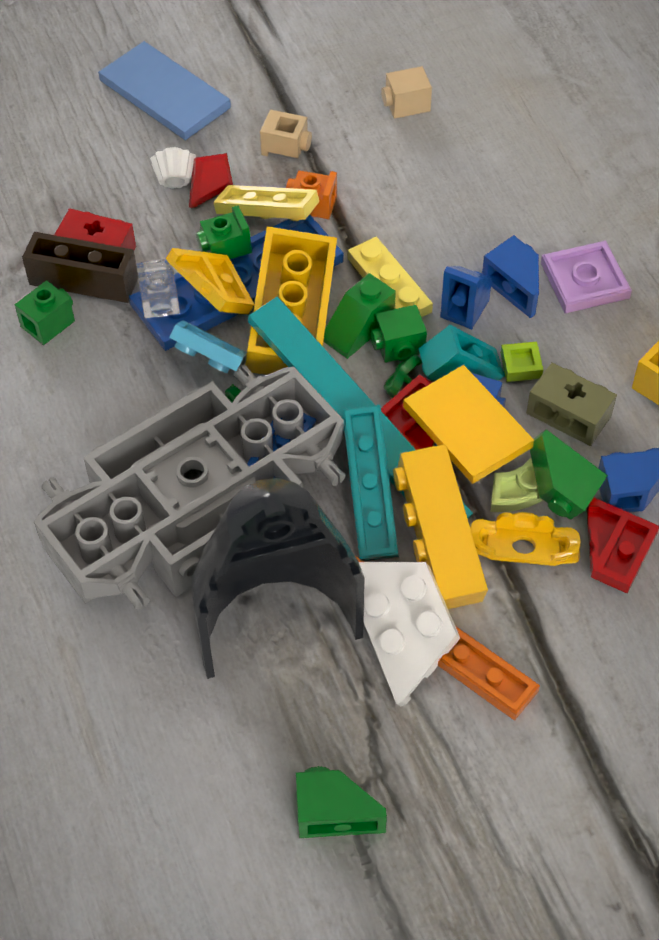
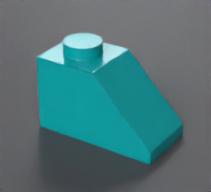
M452 325L447 326L419 348L423 363L422 370L431 381L435 382L462 365L471 373L494 380H501L505 377L495 347Z

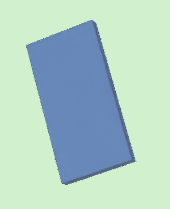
M145 41L98 72L101 82L185 141L231 108V101L228 97Z

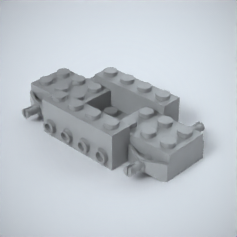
M241 365V369L238 367L237 371L234 372V377L242 383L245 389L236 396L233 403L229 401L212 381L202 388L191 391L187 397L170 407L162 408L143 423L128 428L122 435L107 444L97 446L90 454L83 457L89 484L72 491L68 489L64 491L56 478H49L50 484L46 480L42 484V489L51 498L52 503L38 514L34 520L39 539L46 553L85 604L97 597L119 595L122 593L126 595L136 610L142 609L141 603L146 607L150 602V598L138 586V581L147 566L152 562L155 572L175 597H178L193 587L192 576L204 548L232 498L244 486L261 479H273L275 476V478L295 482L303 488L302 481L296 474L321 471L333 486H337L338 482L341 483L345 479V473L332 461L344 439V420L295 367H286L263 377L261 375L255 377L246 365ZM303 413L316 419L314 427L307 432L303 431ZM272 420L275 436L279 435L282 438L291 439L289 443L276 451H273L272 427L270 425ZM251 457H259L258 462L250 467L247 465ZM190 469L203 472L199 478L194 480L183 477V474Z

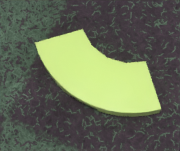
M531 458L523 466L515 470L494 473L490 512L521 510L543 501L539 497Z

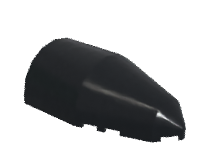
M280 478L261 479L244 486L232 498L204 548L192 576L193 606L207 679L215 677L210 636L219 614L239 594L262 584L294 582L318 589L339 605L352 628L355 640L363 638L365 578L361 566L343 536L314 498L295 482Z

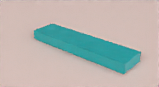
M379 404L342 409L359 559L368 561L399 557L381 406Z

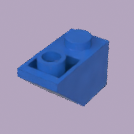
M659 448L634 453L615 452L607 456H601L598 468L608 475L599 488L602 501L629 513L644 511L659 492Z

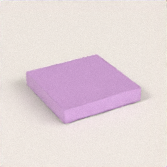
M606 241L543 254L541 257V265L564 313L630 299L632 290Z

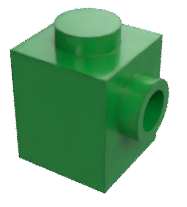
M47 280L14 304L20 327L42 345L48 343L75 322L72 298L64 289H57Z
M417 305L376 313L375 329L370 330V337L374 350H380L384 363L396 360H406L415 354L420 355L419 348L426 343L427 330Z

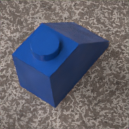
M513 235L484 255L482 274L492 278L491 287L529 318H532L536 314L539 296V254L530 245L523 243Z
M447 266L443 276L440 318L472 330L489 302L492 278L462 266Z

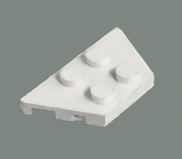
M359 562L365 578L364 625L395 702L402 707L410 701V694L423 678L426 677L428 679L438 666L439 659L444 654L449 653L460 639V636L431 568L426 562Z

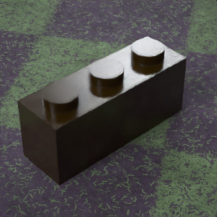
M33 232L22 256L29 285L39 286L47 280L57 289L62 288L66 292L128 303L129 296L132 295L138 280L133 249Z

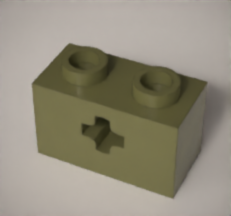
M551 362L529 393L526 414L591 447L612 417L617 394L609 391L602 385L595 384L577 375L570 369L562 368Z

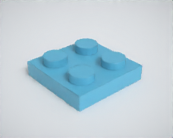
M184 320L175 325L169 337L177 341L174 347L190 356L200 353L210 358L208 361L210 366L224 373H228L230 369L237 371L247 353Z

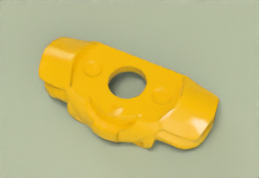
M504 512L497 516L496 521L477 519L472 522L470 527L478 555L490 560L556 566L577 563L580 559L581 540L578 531L571 527H555L553 519L548 516L539 517L528 512H518L515 514ZM518 540H526L532 543L535 549L530 553L523 554L514 550L512 544Z

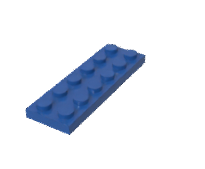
M310 214L306 220L292 221L287 219L273 226L275 228L328 236ZM266 230L250 237L252 253L230 259L254 304ZM337 245L333 267L344 262V253ZM179 272L129 296L131 307L165 351L175 346L177 341L169 337L175 325L182 320L207 331L239 315L238 313L219 312Z

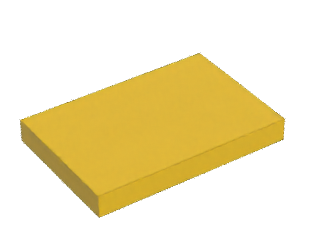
M464 365L404 399V409L437 445L446 444L450 460L472 484L533 448L534 439Z

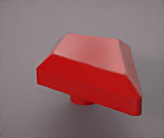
M227 153L194 158L189 208H195L223 192L228 185H233Z

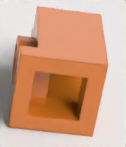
M298 170L295 179H288L286 188L317 190L319 203L310 215L330 219L337 198V172L330 171L329 175Z

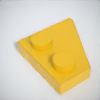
M178 248L170 250L166 257L167 262L219 312L249 314L254 306V302L228 255Z

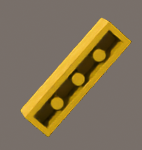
M446 444L401 453L398 467L393 469V475L397 490L404 491L407 501L406 504H403L406 524L408 527L413 526L417 540H413V549L416 561L426 562L430 566L448 609L483 602L488 588Z

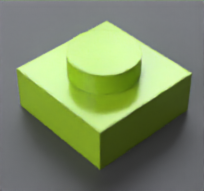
M537 341L501 345L500 354L506 382L540 379L544 369Z

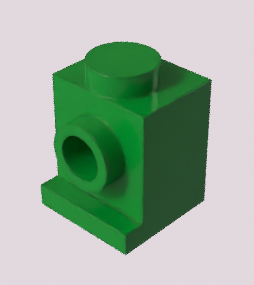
M239 205L232 207V213L200 221L201 231L196 232V238L201 252L207 251L208 253L228 255L229 259L252 253L249 226Z

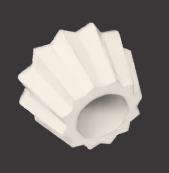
M178 147L165 148L163 151H157L150 158L160 185L174 189L191 183L193 162L196 155L190 153L189 150H182Z

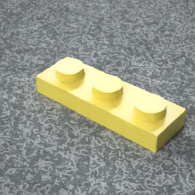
M228 185L213 204L216 214L232 213V207L239 205L243 216H255L262 219L287 218L292 221L306 220L319 203L317 190Z
M377 236L348 249V260L363 278L370 273L396 291L395 309L417 305L421 317L432 313L433 303Z

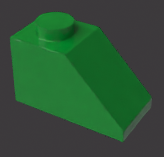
M368 273L344 294L325 328L323 342L348 359L371 339L370 330L375 329V314L395 309L396 291Z
M547 429L534 438L530 454L539 497L548 503V507L553 513L571 520L586 510L608 475Z
M317 766L308 768L305 772H296L299 838L386 833V808L340 770H330L327 767Z

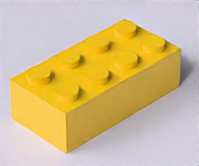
M267 226L253 312L278 296L323 346L337 238ZM251 326L245 363L252 373L268 375L288 367Z

